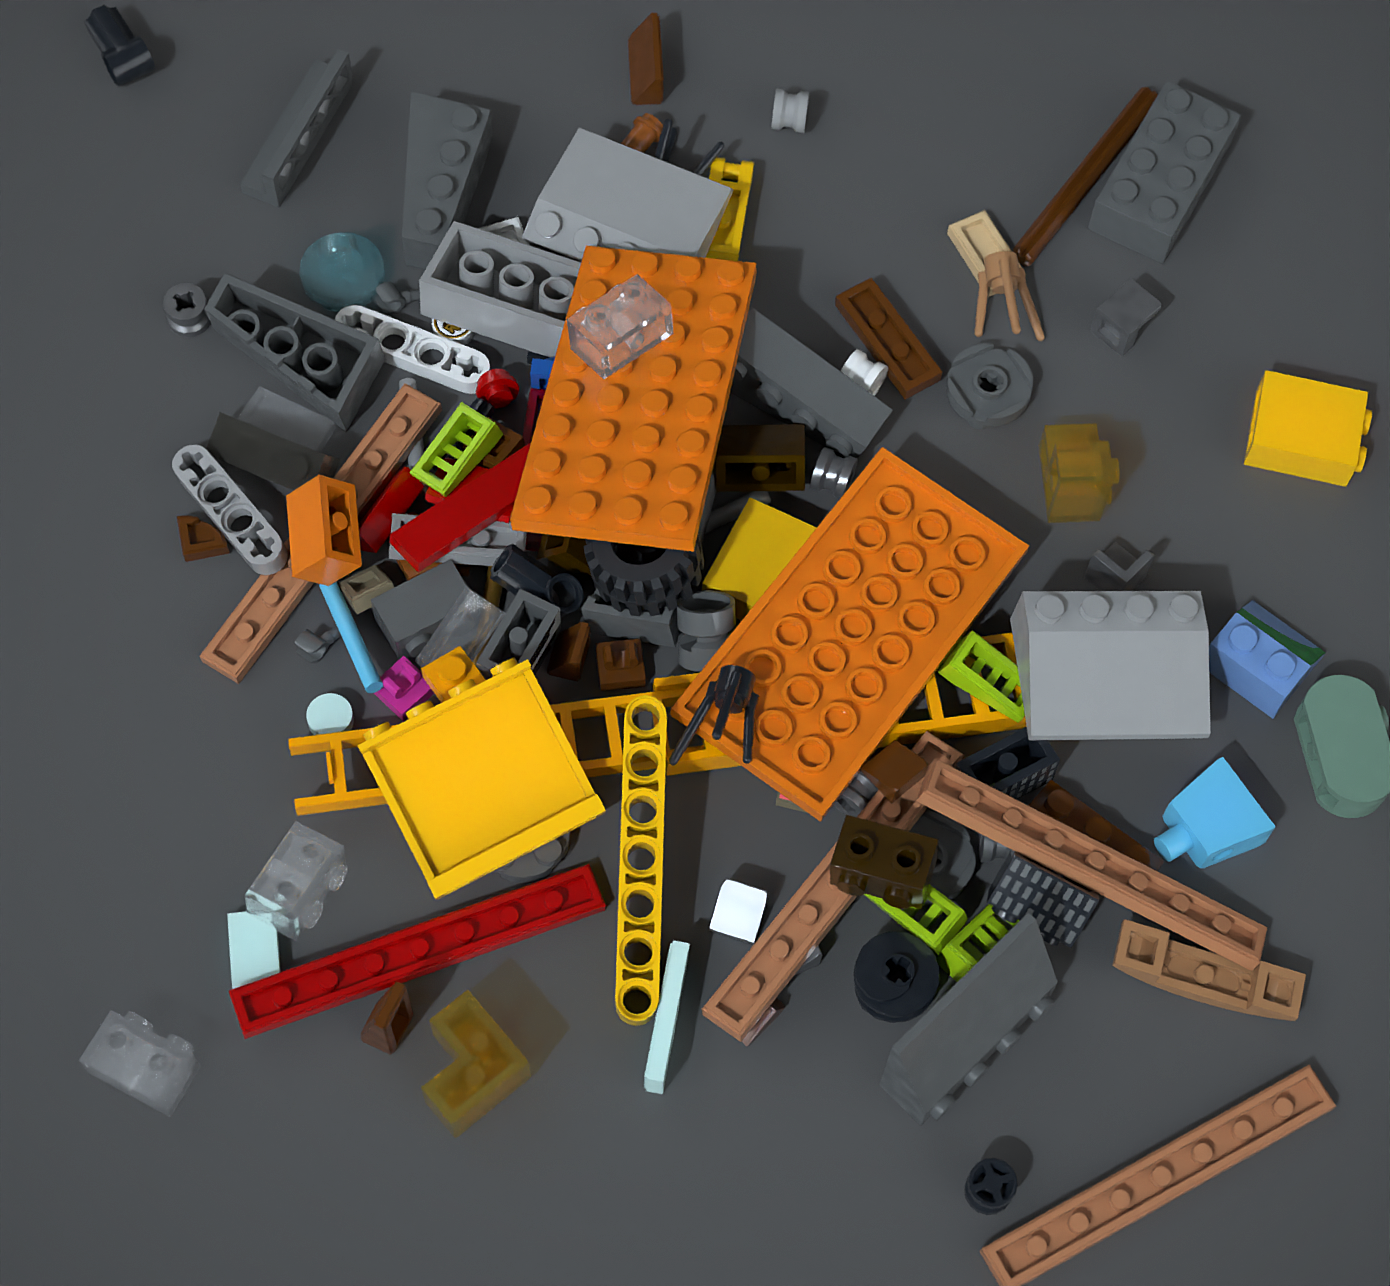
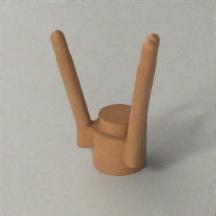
M1001 251L989 254L984 258L985 271L977 274L979 293L975 319V336L981 337L983 334L989 287H992V292L995 294H1005L1012 331L1014 334L1020 333L1019 314L1014 293L1018 288L1036 339L1043 341L1045 336L1026 284L1024 268H1019L1017 253Z

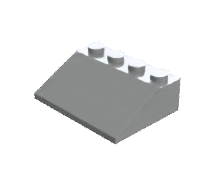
M578 128L540 193L521 238L534 247L578 262L582 261L586 245L705 258L733 189L605 137Z
M1201 591L1022 592L1010 622L1029 740L1208 738L1210 736L1209 635Z

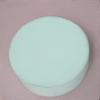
M334 693L322 694L316 697L308 706L306 717L313 735L351 731L354 716L350 703L343 696Z

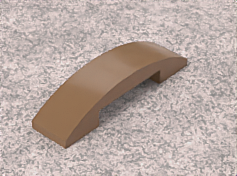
M1126 919L1122 921L1112 966L1122 972L1162 990L1216 1007L1280 1020L1296 1021L1298 1019L1306 974L1264 961H1260V964L1250 971L1221 955L1169 940V932Z

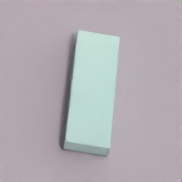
M674 940L673 943H670L644 1076V1088L648 1092L663 1094L689 959L690 943Z

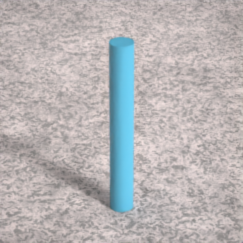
M337 581L330 586L319 584L366 692L375 693L383 687V683Z

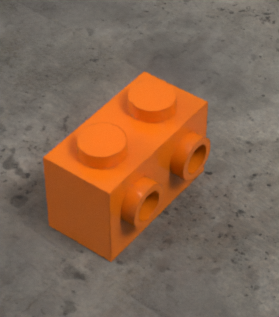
M317 475L286 495L292 577L330 586L362 566L354 484Z

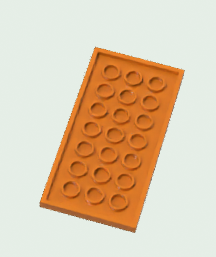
M586 245L510 517L512 530L694 552L757 276L756 263Z
M882 447L671 707L670 716L687 727L704 699L709 683L717 681L721 667L737 665L751 671L756 677L753 692L759 695L755 709L752 761L749 764L743 762L745 713L743 708L740 713L729 714L721 738L714 740L712 733L720 710L715 706L714 701L696 734L821 822L1026 555L1029 545Z

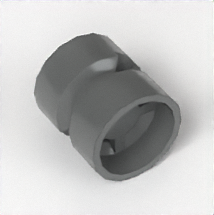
M713 590L692 592L693 594L687 601L682 598L677 600V627L681 631L678 636L679 664L685 669L701 672L730 636L731 630L736 626L735 600L728 593Z

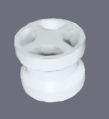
M857 349L847 359L841 372L875 396L887 375L888 366L881 362L873 363L869 361L866 353Z

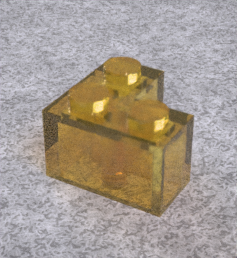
M1097 423L1045 425L1039 443V454L1047 522L1100 521L1105 505L1111 504L1113 484H1118L1120 475L1119 461L1117 458H1111L1109 441L1099 440Z
M466 990L429 1020L433 1036L454 1061L421 1087L425 1103L455 1139L531 1078L529 1061L469 990Z

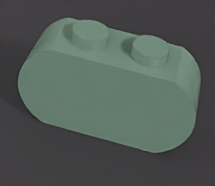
M1348 675L1327 676L1311 686L1293 719L1317 803L1336 816L1360 818L1377 810L1390 793L1388 715L1384 706H1379L1374 689L1364 681Z

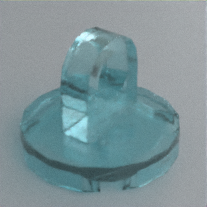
M336 232L320 237L307 248L300 261L299 275L304 291L312 301L314 299L317 303L322 304V308L327 310L340 311L347 306L357 305L364 307L371 302L372 296L376 294V287L384 283L385 267L379 249L370 240L354 233Z

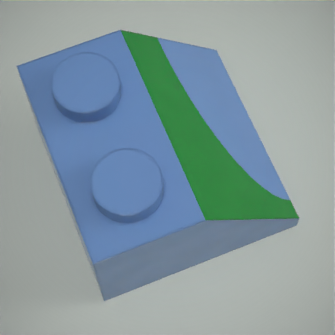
M1252 600L1234 614L1210 643L1209 673L1273 719L1326 652Z

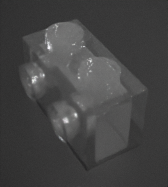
M638 274L624 283L614 286L608 293L588 306L580 308L567 319L571 350L603 379L609 377L674 334L671 303Z
M295 821L245 894L247 914L297 941L305 927L312 929L319 920L324 907L322 902L329 891L336 892L346 878L348 866L345 865L344 846Z
M110 1010L79 1059L80 1063L89 1074L171 1117L201 1068L198 1060L192 1053L195 1048L174 1034H169L167 1039H164L151 1032L153 1025L133 1012H128L123 1017Z

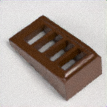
M396 981L376 1002L360 1036L363 1043L390 1055L395 1052L413 1017V1011L404 984Z

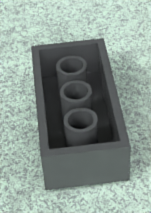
M1166 80L1096 199L1088 229L1163 264L1230 147L1241 114Z

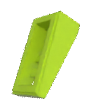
M461 402L412 468L410 474L447 497L493 449L503 433L495 422ZM469 429L477 432L474 438L469 437L465 433ZM457 441L467 446L463 452L453 446ZM448 453L456 458L457 461L454 465H451L441 458ZM434 465L447 472L443 480L429 472Z
M972 630L959 641L938 673L952 684L1019 723L1025 716L1022 693L1015 702L1008 698L1016 685L1020 687L1017 665ZM968 656L975 659L970 668L963 663ZM984 666L991 669L985 679L978 675ZM1001 675L1007 680L1000 691H998L993 686Z
M930 884L924 903L929 900L933 905L919 922L913 919L919 911L918 908L910 906L907 909L901 910L888 905L882 898L864 894L913 936L921 939L937 955H940L946 944L955 937L967 921L965 911ZM944 912L948 917L936 932L932 934L928 931L929 928Z
M990 904L946 944L940 955L936 958L938 965L956 982L984 957L968 941L969 939H972L986 953L997 944L981 928L983 925L999 940L1009 932L993 916L995 913L992 911L993 906ZM1018 920L1016 923H1008L1014 927L1020 920Z

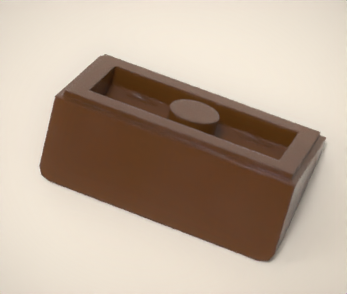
M651 13L628 39L631 102L633 105L661 104V101H663L664 78L660 15Z

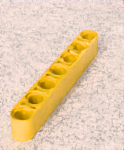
M649 695L638 696L631 700L626 707L624 715L615 1006L620 1019L633 1026L644 1025L651 1021L657 1012L659 1002L667 714L662 702ZM639 712H651L657 717L658 724L651 730H641L632 722L634 716ZM639 757H648L656 763L657 769L650 776L643 777L633 772L631 764ZM642 802L648 803L656 811V816L648 823L636 822L629 814L632 806ZM636 849H645L652 853L655 862L646 870H637L629 864L628 856ZM638 895L647 897L653 904L652 912L642 918L632 916L626 909L629 899ZM632 943H644L650 948L652 958L649 962L637 966L627 961L624 953ZM632 990H641L648 995L651 1004L647 1011L641 1014H633L624 1007L623 998Z

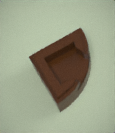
M177 516L185 562L230 554L227 542L221 531L201 521L198 517Z

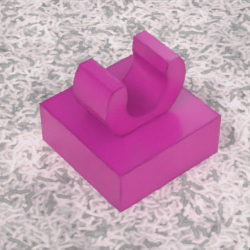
M405 656L380 676L383 687L374 693L403 722L408 718L406 715L407 711L426 702L435 694L424 680L422 672Z

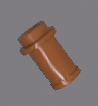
M649 113L637 116L633 121V129L621 144L645 153L653 142L659 141L663 125L655 116Z

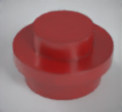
M504 369L489 370L483 373L477 381L476 397L485 399L495 408H503L509 405L519 393L517 380Z

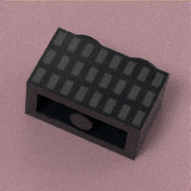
M1027 727L962 759L956 763L955 769L1017 800L1053 780L1060 758L1048 740H1029Z
M1011 849L988 889L987 903L993 906L992 911L996 915L1011 923H1016L1030 913L1037 921L1043 941L1055 946L1061 942L1072 948L1099 902V894Z

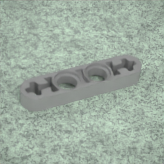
M188 445L180 449L172 460V468L184 488L252 570L261 575H271L280 571L288 560V551L278 533L207 449L200 445ZM194 462L201 466L206 475L201 480L192 469L188 468ZM218 487L229 489L224 500L218 503L207 501V497L212 490ZM243 515L252 517V523L247 529L240 532L231 530L232 522L236 518ZM259 538L264 546L272 551V554L266 558L259 553L254 545V542Z

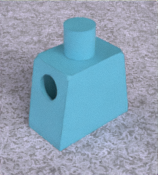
M1222 756L1169 803L1162 816L1169 830L1155 837L1154 844L1158 853L1167 862L1187 852L1197 867L1206 868L1263 845L1276 826Z

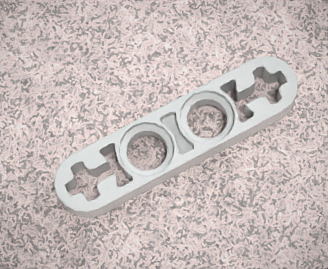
M357 305L347 306L341 309L335 317L336 321L352 327L357 322H361L362 329H355L371 334L379 339L386 359L385 363L463 393H476L479 377L490 370L489 360L480 351ZM392 334L400 335L405 339L402 347L394 350L383 347L381 343L385 337ZM430 349L439 350L444 354L443 359L433 365L422 362L420 357L423 352ZM452 358H456V365L452 364ZM473 366L478 367L479 374L472 373L470 377L464 376L463 370L470 371Z

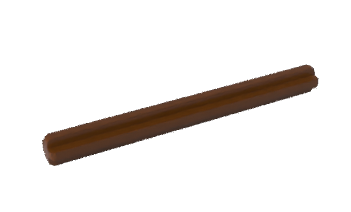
M1142 87L1137 91L1014 246L1013 252L1017 253L1018 262L1023 267L1030 266L1138 130L1158 96L1155 91H1151L1148 87Z

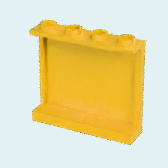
M512 658L495 666L490 670L493 677L478 685L475 684L473 679H470L448 691L450 699L436 706L433 705L431 700L426 701L406 712L409 720L391 728L389 722L380 724L365 732L363 736L366 741L357 745L436 900L590 822L606 812L534 676L528 659L518 664L516 658Z

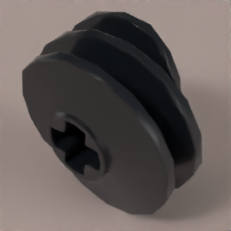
M889 931L874 936L861 948L855 963L853 976L856 997L863 1010L875 1019L889 1023L910 1021L923 1014L932 1003L939 985V965L933 951L921 939L906 932ZM889 971L893 975L896 971L905 975L903 982L899 978L896 983L888 979Z

